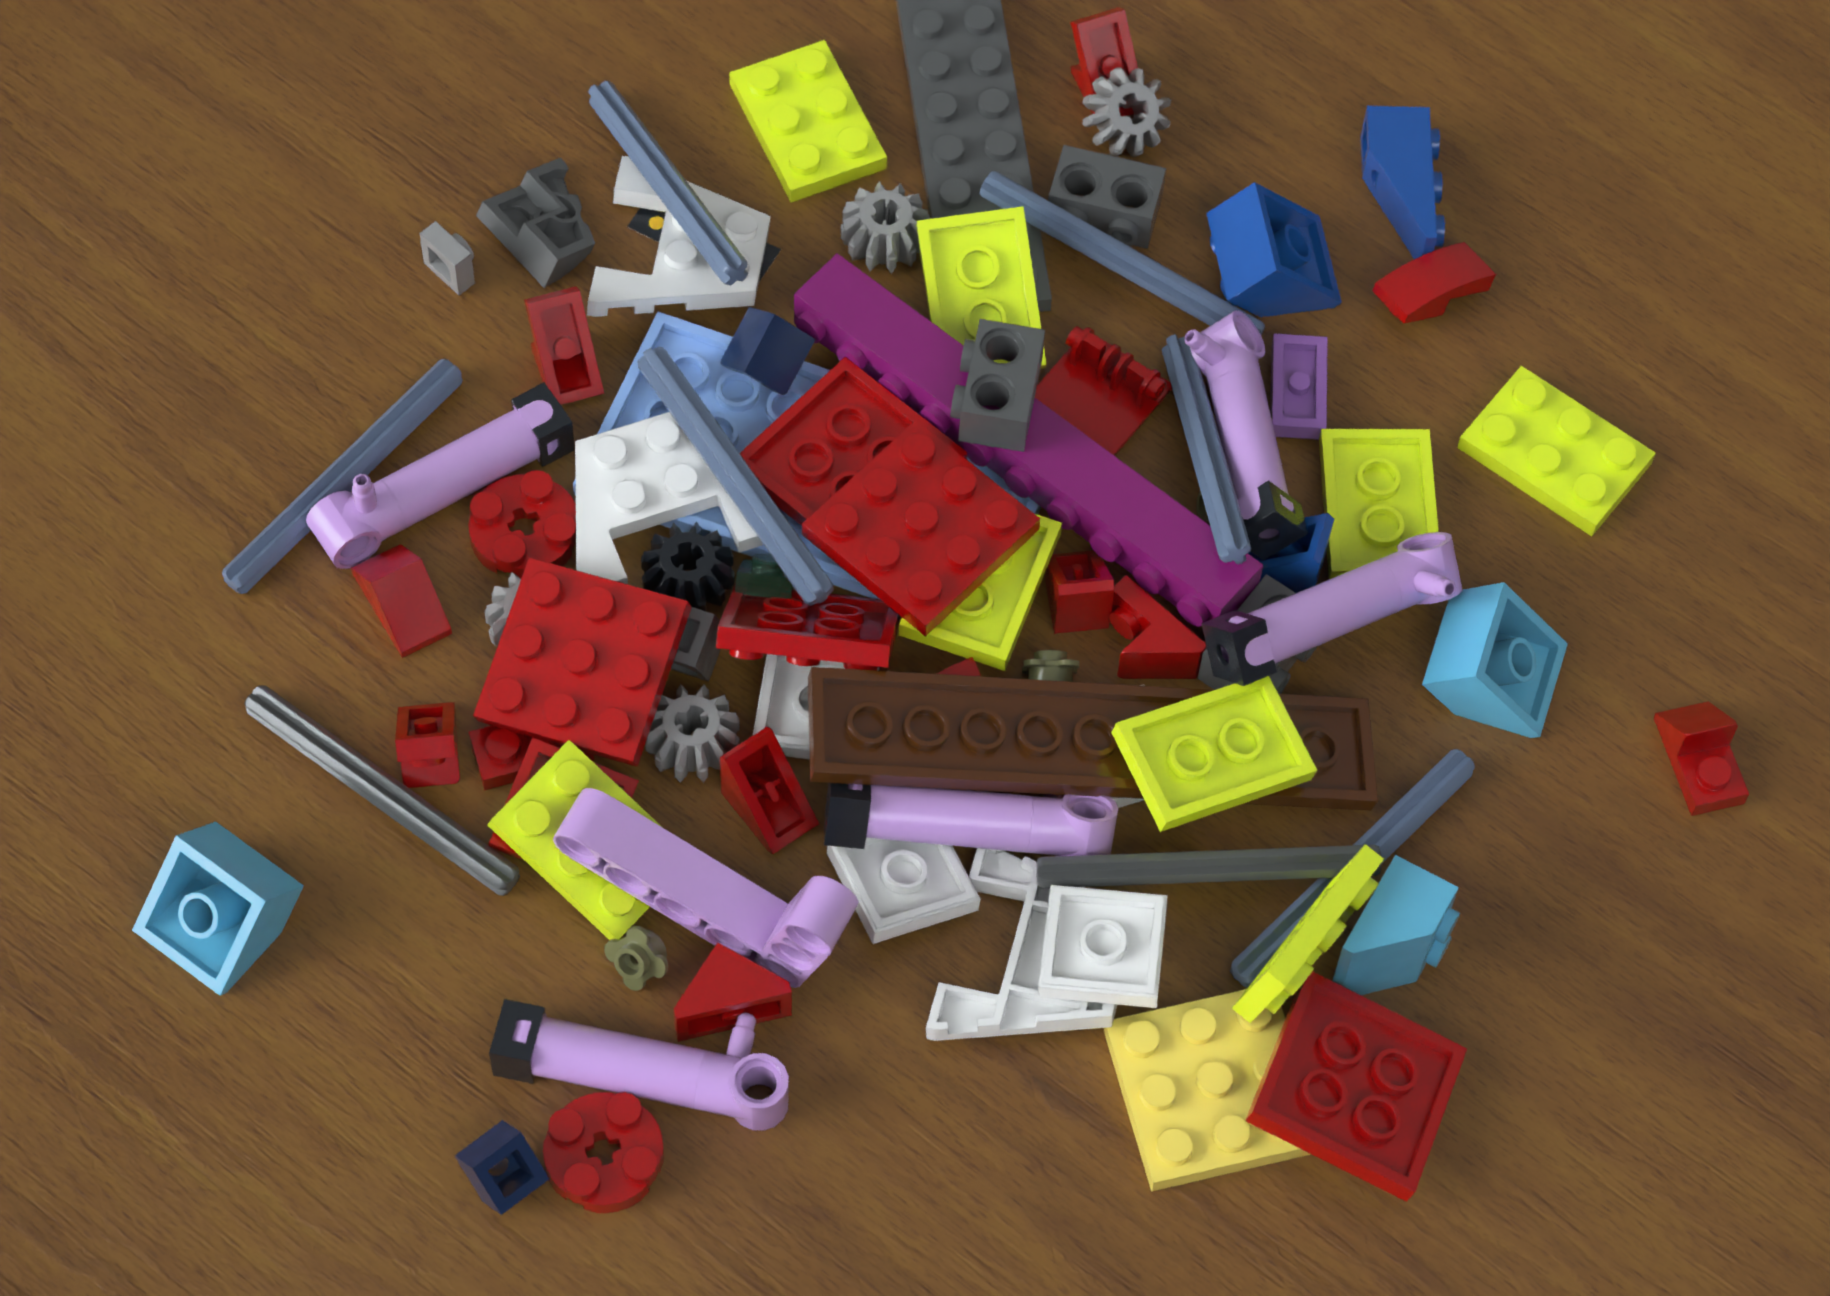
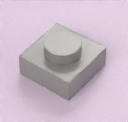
M436 221L419 233L424 264L455 293L460 295L475 284L472 264L474 253L462 236L457 233L450 235Z

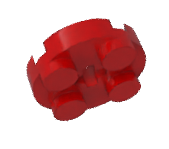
M540 470L507 476L493 482L482 492L477 493L470 503L468 528L474 554L487 569L497 573V569L505 573L513 572L520 579L529 557L563 567L572 556V548L576 544L575 501L565 488L553 482L552 477L548 473ZM527 518L536 521L533 524L534 533L525 536L521 530L511 531L509 528L513 527L515 521Z
M598 1092L581 1096L568 1103L564 1108L555 1111L549 1119L548 1131L543 1142L545 1170L550 1178L549 1182L556 1193L566 1201L567 1197L572 1202L583 1205L584 1210L594 1213L622 1211L640 1202L650 1191L649 1186L656 1180L658 1172L660 1174L664 1163L661 1130L653 1115L641 1106L639 1099L633 1094L626 1092L616 1094ZM607 1140L609 1144H617L620 1149L612 1153V1163L602 1165L598 1157L588 1158L586 1155L587 1151L594 1148L595 1142Z

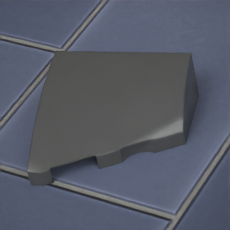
M561 158L527 171L520 186L482 201L476 214L481 222L544 288L573 270L589 255L595 245L589 226L581 218L582 206L578 195L569 194L564 177L568 167Z

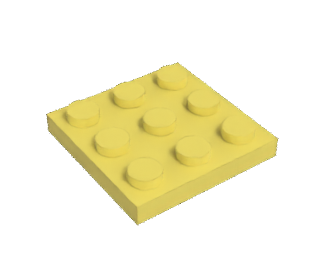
M1240 990L1113 1020L1112 1027L1103 1029L1151 1192L1311 1155L1245 1121L1285 1022L1282 1007L1275 1014H1272L1265 1008L1249 1023L1232 1009L1245 992V990Z

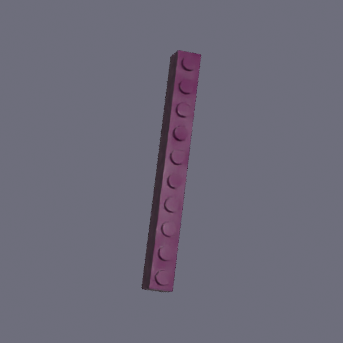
M838 253L794 293V324L798 329L816 339L814 343H821L836 354L839 361L847 357L968 452L967 458L981 467L987 466L1004 479L1006 485L1013 493L1022 498H1030L1045 509L1052 520L1061 522L1063 529H1072L1087 540L1097 555L1108 562L1115 561L1130 572L1144 590L1151 594L1158 593L1177 607L1180 615L1190 624L1200 627L1202 626L1201 623L1230 611H1237L1260 583L1263 569L1262 563L1248 553L1245 555L1246 561L1242 564L1237 565L1234 561L1224 563L1219 558L1210 525L1036 398L1034 399L1024 452L958 441L960 419L951 418L950 413L955 386H966L968 373L960 371L964 345ZM993 405L983 406L989 410L1001 409Z

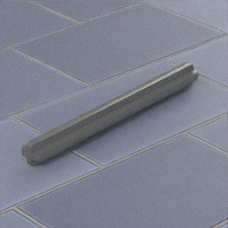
M259 685L248 695L244 703L247 714L496 894L505 896L520 879L518 866L269 687Z
M1364 845L1041 857L1037 859L1036 879L1039 887L1050 888L1051 885L1093 887L1332 878L1342 870ZM1367 845L1381 856L1379 846ZM1382 863L1372 876H1377L1381 873Z

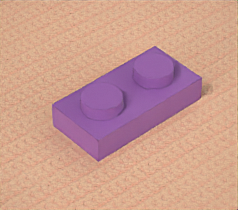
M1290 334L1273 335L1270 415L1276 437L1319 440L1321 429H1326L1328 337Z

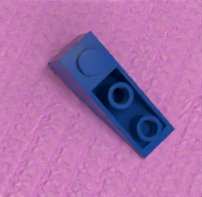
M1367 106L1360 136L1362 179L1412 257L1416 259L1434 251L1435 247H1443L1445 218L1444 215H1436L1435 203H1440L1442 197V172L1433 171V160H1438L1440 132L1439 129L1431 128L1430 107Z

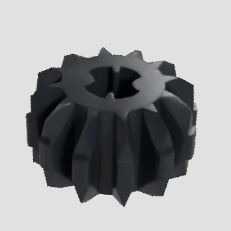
M696 521L691 527L690 532L682 533L681 529L673 523L669 529L670 538L654 534L651 540V550L644 551L641 557V569L644 571V575H642L643 589L686 600L691 607L707 611L706 602L722 607L725 601V590L732 589L734 585L735 571L732 570L734 565L733 552L730 550V547L722 546V537L716 530L702 536V528Z

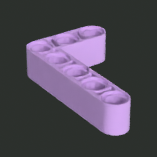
M593 788L581 790L553 837L556 847L572 860L714 946L718 942L789 981L792 988L799 987L831 954L859 902L855 894L843 884L824 876H814L788 904L610 795Z

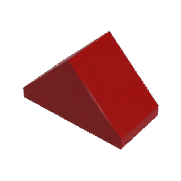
M399 544L351 567L354 578L402 658L452 634V629L422 559L403 545Z
M1094 550L1052 554L1044 576L1054 634L1108 629L1115 589L1114 579L1102 558Z
M765 727L720 756L721 794L769 853L775 854L819 825L771 728Z
M717 942L674 1007L675 1033L678 1042L732 1030L736 1026L738 1015L742 1013L753 1015L756 1019V1024L792 1016V990L789 981Z

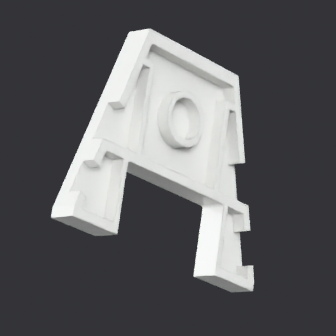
M622 156L614 188L613 203L666 212L652 275L596 266L588 298L587 316H607L608 308L633 307L634 314L654 313L655 305L685 303L686 310L754 306L771 216L688 182L748 262L746 267L748 276L743 282L736 281L731 286L726 285L719 279L630 157Z
M670 412L575 441L577 571L628 584L627 575L612 539L716 506L721 509L739 553L763 545Z
M977 848L969 875L976 891L1024 901L1022 913L999 994L939 982L926 1025V1039L940 1041L1112 1027L1117 1004L1039 997V979L1050 888L1038 886L1036 861L1027 856L1021 860L1004 850Z

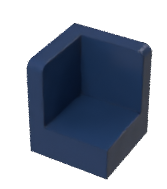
M749 307L720 364L729 370L748 375L775 393L785 395L816 339L776 314Z

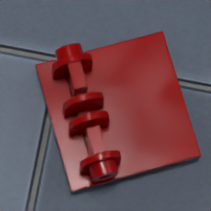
M1076 326L1066 339V345L1070 348L1037 385L1035 398L1116 456L1172 390L1171 382L1161 377V372L1158 370H1150L1134 360V355L1130 352L1123 353L1121 347L1117 344L1111 345L1096 336L1092 328L1087 327L1083 330Z

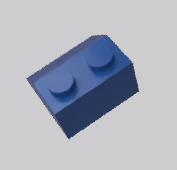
M1256 182L1206 213L1211 231L1210 245L1217 256L1222 277L1220 287L1223 295L1232 305L1238 306L1259 317L1331 309L1342 303L1319 215Z

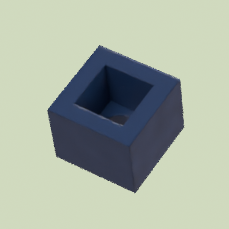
M504 1120L500 1121L455 1155V1158L483 1203L500 1215L504 1214L550 1179L522 1132Z

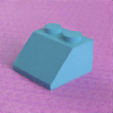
M1505 582L1463 589L1459 595L1448 600L1422 685L1454 715L1525 737L1537 738L1542 733L1568 643Z
M213 822L176 835L132 931L221 996L233 987L282 933L304 885L219 823Z
M1395 855L1344 943L1332 981L1359 995H1364L1416 982L1426 963L1436 968L1452 937L1450 934L1460 916V912L1452 909L1459 887Z

